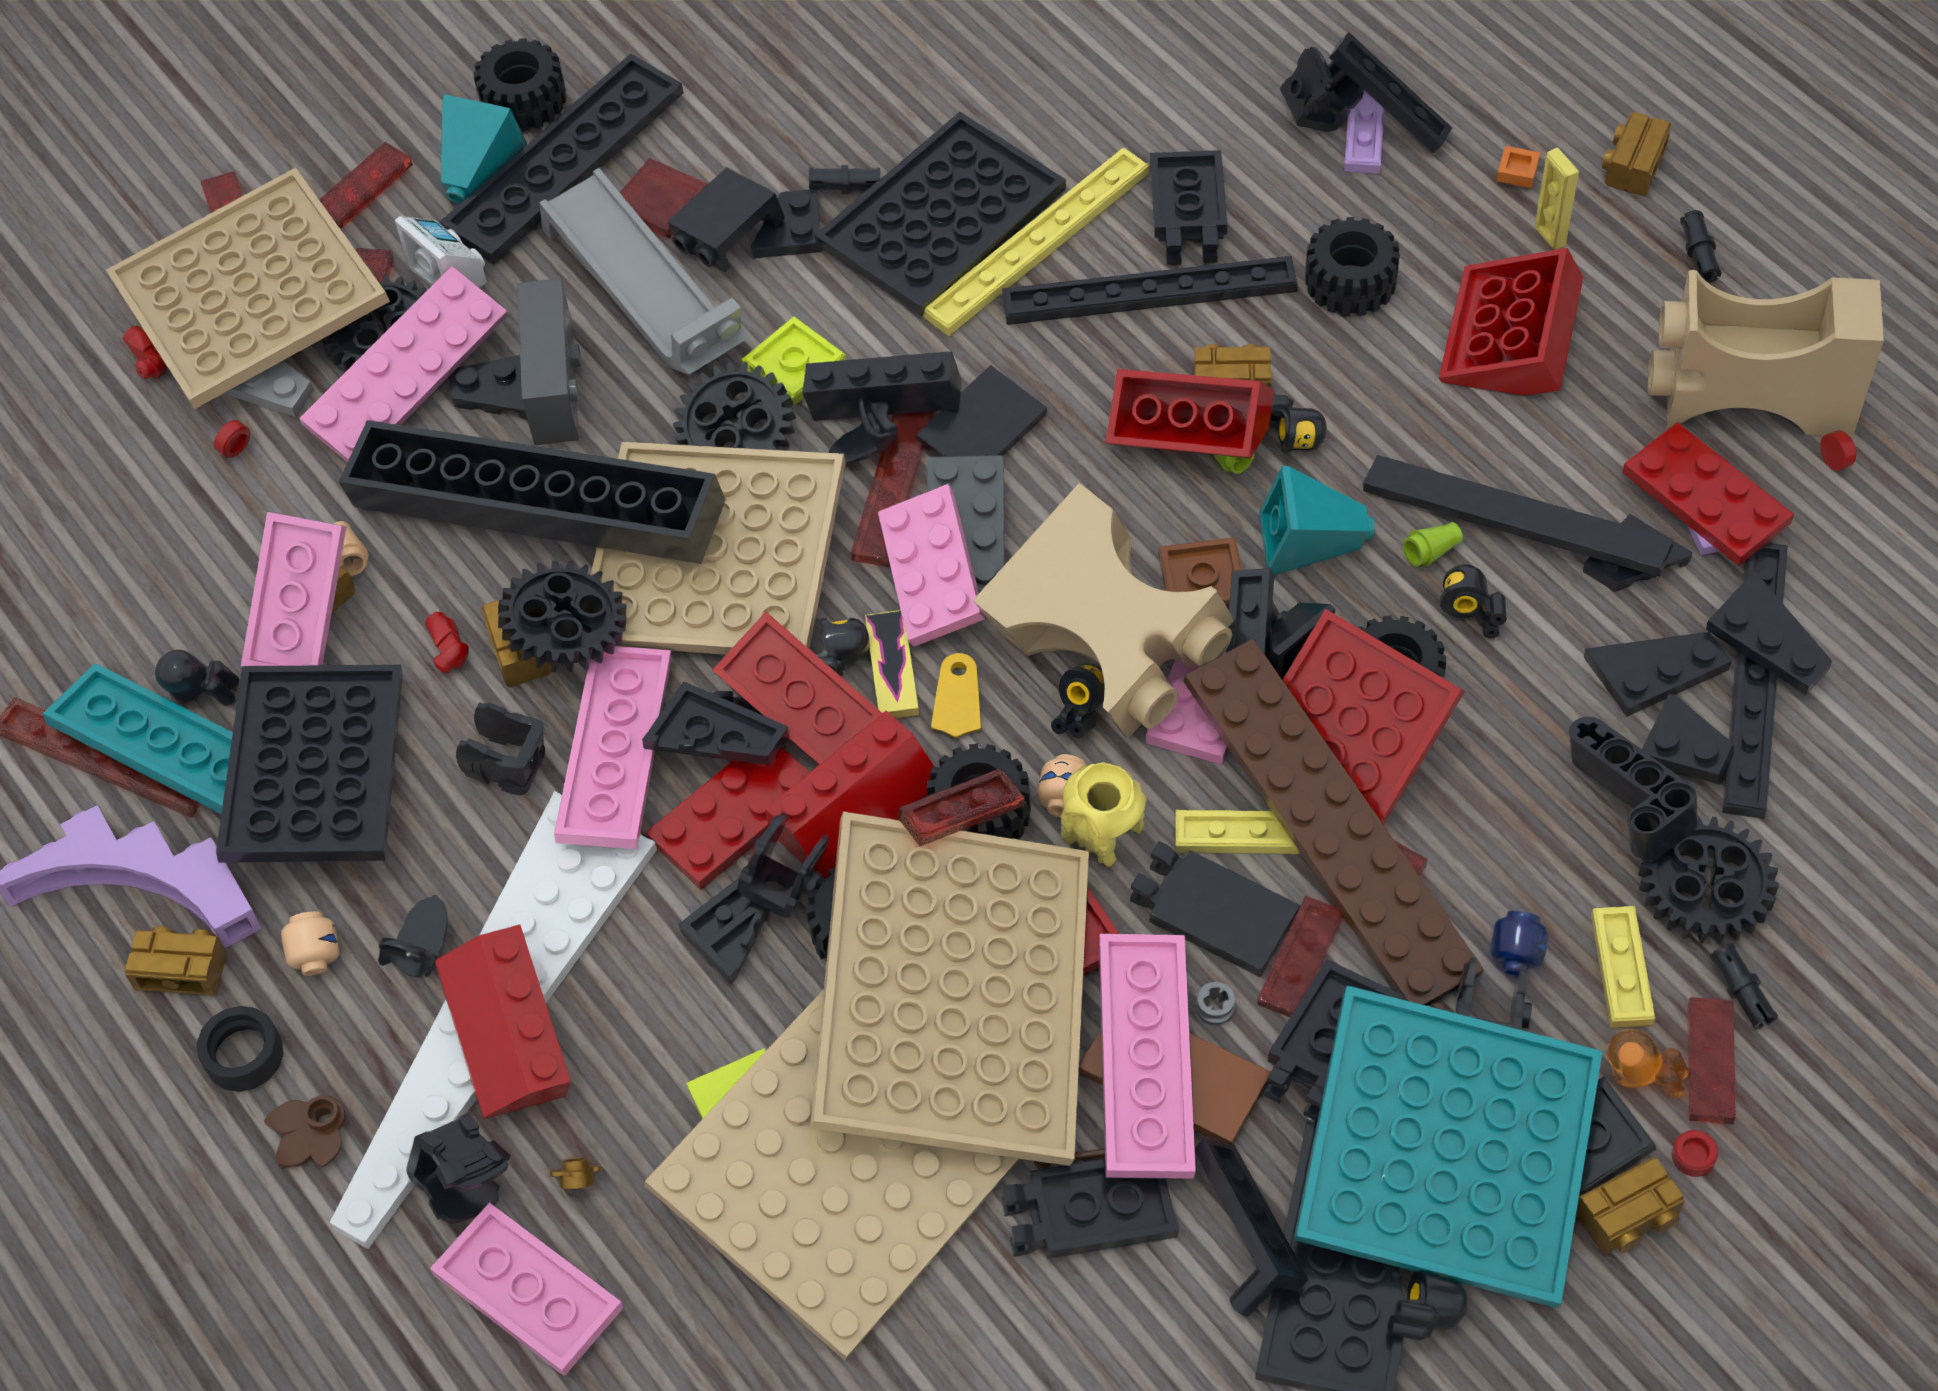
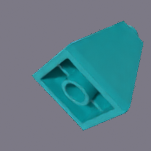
M445 94L442 100L441 183L446 190V197L460 204L523 149L527 142L510 108Z
M1290 466L1281 467L1259 510L1266 567L1270 568L1274 575L1360 550L1365 540L1372 539L1375 529L1374 518L1368 516L1365 505Z

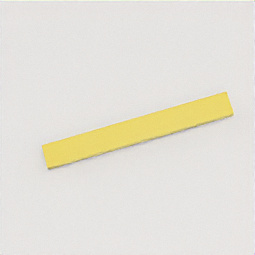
M1123 147L925 308L923 318L947 336H950L1002 294L1003 288H1009L1145 178L1149 174V165Z

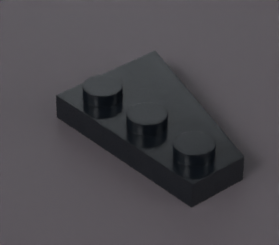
M1755 571L1707 622V631L1805 695L1830 669L1832 660Z
M1710 632L1586 648L1584 652V659L1626 717L1667 699L1669 694L1676 695L1728 671L1732 662Z
M683 682L646 733L642 742L643 748L649 750L770 765L789 737V730L786 725L687 682Z

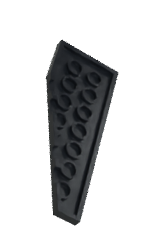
M1307 1118L1284 1235L1309 1280L1299 1291L1276 1288L1272 1292L1255 1379L1308 1391H1394L1404 1337L1389 1334L1388 1322L1391 1315H1395L1397 1302L1403 1300L1399 1267L1294 1240L1317 1126L1316 1121Z

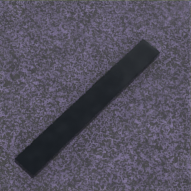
M1292 256L1003 288L1002 296L1006 323L1011 325L1297 292L1298 283Z
M1380 455L1376 456L1363 482V491L1659 577L1673 548V539Z
M1766 543L1746 559L1743 583L1755 571L1783 603L1788 546ZM1738 650L1736 652L1729 740L1734 745V754L1726 769L1722 813L1764 819L1767 809L1777 676Z

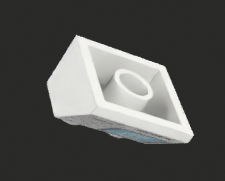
M403 216L395 219L408 267L430 287L451 266L456 268L479 288L487 283L483 270L485 262L482 256L474 248L469 250L462 244L461 239L452 229L446 230L435 220Z

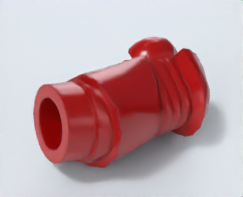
M139 326L129 328L123 336V341L139 360L135 365L137 367V374L143 379H149L151 376L156 379L159 378L167 370V366L145 331Z
M434 612L427 617L425 628L428 630L435 646L441 651L434 658V665L442 673L448 674L454 667L461 669L469 655V646L466 643H462L457 625L453 619L447 617L443 612Z

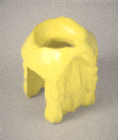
M1101 762L1084 765L1069 776L1063 788L1064 810L1061 814V839L1069 846L1074 842H1078L1079 847H1085V851L1097 855L1100 864L1104 863L1106 867H1111L1116 861L1114 853L1116 837L1129 830L1135 831L1140 835L1144 828L1145 822L1143 818L1145 816L1144 810L1147 798L1142 792L1141 784L1135 781L1130 772L1124 770L1121 766ZM1089 791H1091L1090 803L1087 798Z

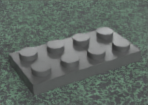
M1004 456L927 457V492L949 484L954 491L980 593L1005 565Z

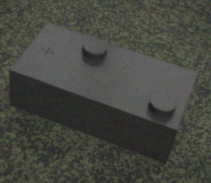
M562 278L517 283L522 401L534 445L579 440L577 413L579 393L575 367L581 366V354L579 345H574L573 324Z

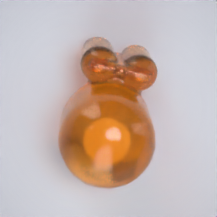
M1636 1029L1623 1030L1615 1034L1610 1040L1606 1054L1611 1065L1612 1076L1617 1083L1625 1087L1640 1088L1655 1082L1665 1089L1669 1097L1677 1099L1683 1096L1685 1087L1681 1080L1688 1076L1689 1069L1677 1049L1669 1048L1661 1053L1649 1035Z

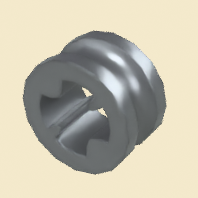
M1210 982L1199 990L1197 995V1013L1204 1022L1211 1025H1222L1233 1017L1235 994L1228 985L1221 982ZM1219 997V1002L1224 1000L1222 1009L1213 1010L1212 1004L1207 1007L1209 1005V998Z

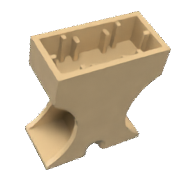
M1688 270L1682 301L1662 302L1658 333L1659 347L1671 349L1670 351L1652 350L1648 370V395L1667 396V427H1672L1677 422L1681 424L1694 416L1714 410L1752 408L1781 415L1797 424L1806 435L1824 436L1841 430L1853 438L1884 342L1880 280L1832 277L1818 287L1798 295L1777 299H1751L1723 292L1706 282L1697 270Z
M1078 483L974 598L973 602L994 629L1027 656L1045 651H1069L1084 655L1100 664L1105 685L1102 708L1122 735L1129 739L1141 724L1148 729L1160 724L1170 714L1177 702L1178 691L1171 686L1161 671L1160 667L1167 660L1175 659L1187 668H1191L1195 664L1201 667L1223 655L1232 638V631L1228 627L1233 623L1234 619L1218 591L1212 586L1190 592H1170L1151 587L1135 578L1132 574L1130 563L1131 537L1114 510Z

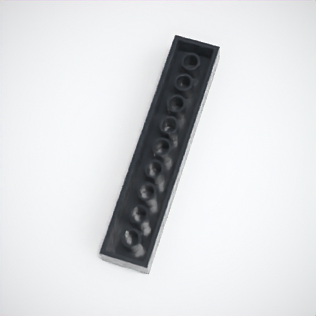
M370 420L366 421L339 480L346 495L356 508L701 564L726 501L716 475L713 473Z

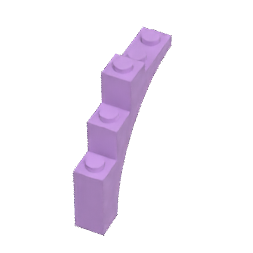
M98 805L87 811H81L71 819L60 824L66 837L56 842H50L35 853L19 861L11 862L0 870V893L9 907L36 895L70 886L112 884L132 886L154 892L186 907L219 937L224 948L262 929L227 864L218 863L216 855L217 846L211 837L201 843L190 845L176 856H173L154 821L143 827H137L130 831L128 835L116 840Z

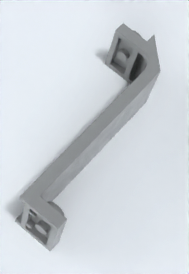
M600 168L593 171V176L548 202L544 199L539 202L543 232L550 240L561 235L669 368L691 374L750 338L741 328V307L733 297L714 307Z

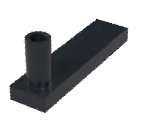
M1348 32L1329 56L1332 60L1328 64L1332 77L1329 91L1331 92L1341 81L1349 76L1432 153L1437 151L1443 145L1453 127Z
M1270 568L1232 571L1229 612L1234 621L1228 627L1232 631V638L1226 653L1254 639L1269 660L1271 623L1279 614L1273 602L1274 573Z
M1203 1138L1195 1147V1153L1257 1266L1256 1270L1230 1296L1232 1307L1239 1314L1248 1317L1276 1288L1299 1291L1309 1279L1235 1145Z

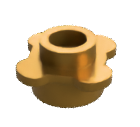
M587 1157L569 1158L562 1160V1168L551 1170L550 1176H559L561 1189L589 1187L595 1184L594 1172L601 1171L602 1165H589Z

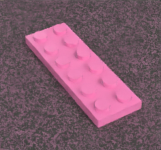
M451 266L299 418L301 424L348 463L367 420L402 425L508 317L507 310L456 268Z
M615 646L613 655L604 652L601 664L590 658L554 832L555 843L625 849L638 848L655 750L643 748L642 739L663 711L672 662L671 650Z
M1100 934L1099 969L1106 1177L1194 1179L1196 1170L1185 935Z

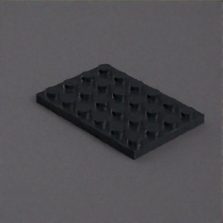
M959 112L815 234V240L820 243V248L922 316L925 308L1009 240L1066 190V179L970 117Z
M401 665L242 666L216 849L218 863L385 861L403 678Z

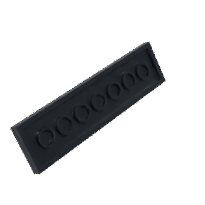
M630 53L440 221V225L446 230L452 229L459 236L462 244L469 249L474 248L482 257L494 264L541 222L539 202L544 199L548 202L590 178L594 170L601 168L684 93L682 83Z

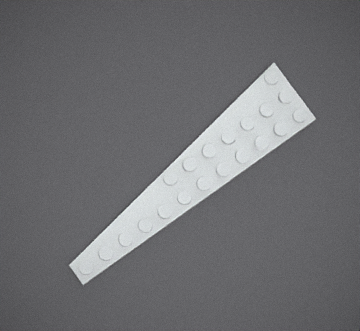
M555 791L480 933L482 935L521 925L545 1003L548 1002L657 851L656 843L642 835L639 837L637 849L555 843L554 832L562 797L561 794ZM446 1000L330 1221L335 1231L367 1249L370 1248L415 1186L406 1173L414 1137L456 1120L457 1117L466 1114L477 1100Z

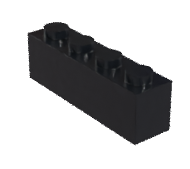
M952 351L806 363L802 393L813 421L860 417L858 401L862 397L868 398L873 403L886 402L888 405L887 415L958 410L962 379Z

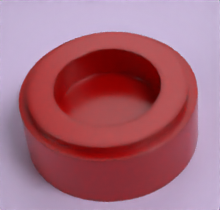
M239 420L229 421L217 433L214 440V449L226 458L237 456L245 449L249 442L250 429Z
M1837 430L1822 437L1820 442L1821 455L1829 468L1834 471H1840L1855 463V444L1847 433Z
M1699 1130L1685 1131L1674 1142L1671 1152L1672 1161L1675 1167L1685 1175L1692 1177L1704 1176L1714 1168L1718 1158L1717 1144L1705 1132Z

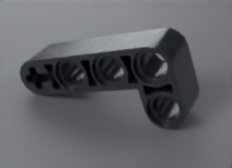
M1582 717L1570 725L1569 738L1573 764L1633 808L1628 816L1630 850L1636 857L1643 860L1657 859L1697 828V794L1688 782L1600 719Z

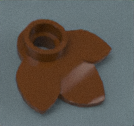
M319 1095L309 1100L308 1103L300 1100H290L274 1109L265 1118L264 1123L269 1128L283 1134L276 1154L277 1165L296 1167L306 1163L312 1157L317 1165L325 1167L335 1159L342 1145L339 1130L344 1125L346 1119L345 1109L338 1099ZM322 1115H332L327 1121L318 1123Z

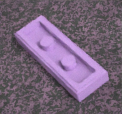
M1364 91L1363 98L1354 109L1348 110L1344 172L1380 174L1384 108L1366 91Z

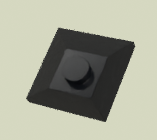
M1298 603L1288 612L1282 611L1272 621L1270 663L1282 680L1324 610L1327 609L1335 614L1336 609L1331 604Z

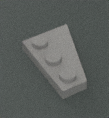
M281 361L223 394L296 418L314 390L311 381L286 362Z

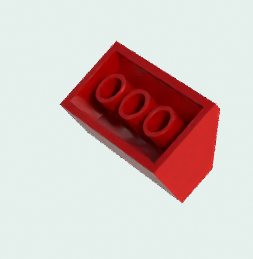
M1117 369L1106 444L1252 458L1269 428L1274 390L1261 381Z
M886 710L765 808L768 825H770L775 816L780 815L782 812L789 816L778 841L802 864L823 835L830 837L824 856L817 869V872L827 879L829 877L828 870L836 866L840 819L843 812L900 821L927 799V781L930 780V772L934 765L914 734Z
M521 925L479 935L436 959L435 966L483 1120L565 1097L571 1081Z

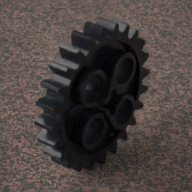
M384 275L380 285L385 290L390 302L375 309L385 332L427 291L425 287L418 289L414 280L405 286L402 276H399L394 283H390L388 275ZM370 312L326 336L322 341L327 355L332 356L336 366L342 364L346 372L382 336V333Z
M729 362L727 371L723 373L715 365L713 367L714 376L711 378L703 372L700 373L703 383L698 386L690 382L688 385L693 392L692 395H680L679 397L686 407L674 410L680 421L673 423V427L679 433L675 437L679 445L723 447L729 441H736L732 448L777 450L778 446H790L784 434L795 433L792 424L789 422L796 419L793 409L790 408L793 405V401L790 395H785L787 390L782 382L777 383L778 380L773 372L765 376V372L760 365L751 372L747 362L742 364L739 371H736L733 363ZM747 392V395L742 400L733 401L737 394ZM716 413V416L711 421L702 422L707 415ZM733 419H737V420H738V421L735 422V423H732V422H731ZM767 420L763 427L753 429L756 422Z
M553 560L551 569L548 570L541 563H537L535 574L527 569H523L522 580L512 577L510 588L503 589L502 600H499L498 628H502V640H510L511 652L522 649V661L535 657L536 668H540L545 662H550L552 672H556L559 664H565L568 672H572L574 663L578 662L586 670L589 668L590 658L601 664L604 652L613 655L615 643H622L623 631L626 630L627 605L622 603V592H614V581L602 583L603 572L599 571L591 576L588 574L589 565L586 564L579 571L574 570L573 561H569L566 568H560L557 561Z
M1698 816L1697 828L1667 853L1653 860L1642 859L1644 863L1640 865L1638 876L1642 877L1639 891L1648 892L1644 901L1645 906L1658 905L1653 918L1657 920L1667 916L1669 918L1668 931L1679 925L1683 927L1682 938L1684 939L1689 937L1692 931L1698 932L1699 941L1703 944L1708 934H1713L1718 944H1722L1724 935L1727 932L1735 941L1739 940L1742 929L1752 934L1757 922L1763 924L1766 921L1768 910L1772 911L1776 900L1774 896H1776L1779 888V883L1774 881L1778 868L1769 866L1773 856L1772 853L1759 854L1763 841L1760 839L1749 843L1747 837L1750 830L1746 828L1739 834L1733 832V821H1729L1725 828H1721L1718 826L1717 817L1713 816L1708 826L1703 825L1702 820ZM1708 849H1712L1714 851V863L1710 876L1712 889L1708 900L1709 910H1704L1702 902L1707 877L1704 872L1708 863ZM1681 856H1690L1696 861L1685 860ZM1724 862L1734 863L1738 867H1730L1726 865ZM1684 891L1691 894L1693 897H1684L1680 895L1678 892ZM1721 898H1729L1735 904L1726 903Z

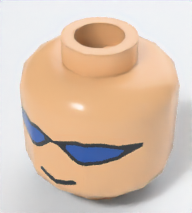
M1062 754L1047 761L1042 767L1037 787V799L1042 806L1047 808L1049 814L1061 818L1064 810L1063 788L1069 776L1086 765L1081 758ZM1089 791V793H1088V795H1087L1088 802H1089V798H1090V793H1091V791Z
M317 911L304 912L290 917V923L283 927L281 931L286 964L293 969L302 970L304 976L325 973L328 970L327 965L339 957V946L334 922L323 917L322 913Z

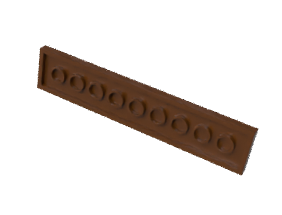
M1251 639L1186 674L1183 681L1394 991L1404 995L1403 1000L1429 1006L1431 1003L1457 990L1460 978H1462L1464 963H1468L1470 957H1475L1255 640ZM1478 960L1475 979L1481 976L1484 971Z

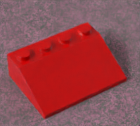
M1568 248L1464 266L1439 374L1441 383L1524 396L1560 391L1584 278Z

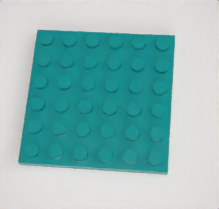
M1346 986L1343 992L1294 1240L1415 1272L1421 1270L1430 1272L1438 1277L1453 1279L1465 1285L1554 1308L1559 1307L1562 1303L1603 1051Z

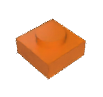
M1505 146L1496 181L1532 188L1541 153Z

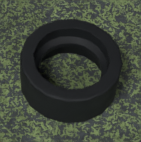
M237 1006L224 1009L214 1015L201 1029L196 1043L198 1059L212 1082L225 1090L241 1092L255 1089L267 1082L278 1070L283 1057L282 1039L267 1014L254 1007ZM243 1030H254L261 1033L264 1038V1046L260 1054L253 1061L245 1066L236 1068L223 1067L216 1059V1053L225 1038Z

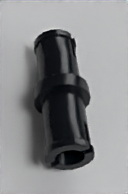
M841 165V168L809 167V189L841 190V194H848V190H868L880 180V168H848V165Z
M1699 210L1689 211L1684 214L1685 217L1680 218V223L1683 226L1687 239L1686 252L1689 257L1693 258L1695 268L1706 282L1711 283L1718 279L1717 276L1720 277L1722 274L1714 252L1716 243L1713 236H1710L1708 233L1703 212Z
M1733 943L1724 945L1725 952L1719 947L1711 953L1710 959L1715 963L1729 987L1726 991L1731 999L1738 1000L1752 1023L1754 1030L1764 1028L1762 1024L1764 1020L1767 1025L1774 1022L1778 1018V1014L1773 1010L1759 987L1761 981L1756 973H1750Z

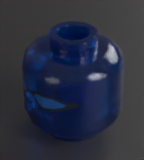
M1509 911L1506 917H1502L1495 922L1489 952L1491 958L1502 965V972L1517 976L1520 964L1527 965L1526 974L1528 970L1538 969L1544 964L1549 931L1545 925L1540 923L1541 918L1528 912Z

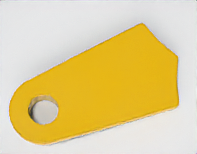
M964 653L951 654L941 664L931 722L932 730L945 733L954 739L981 730L977 666L973 658ZM955 668H963L966 670V672L960 676L954 675L952 673V671Z

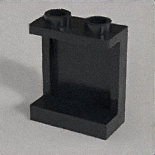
M726 167L667 222L673 234L672 241L682 253L687 254L689 252L698 257L707 267L714 266L726 272L730 268L726 257L727 251L761 220L776 227L785 219L775 192Z

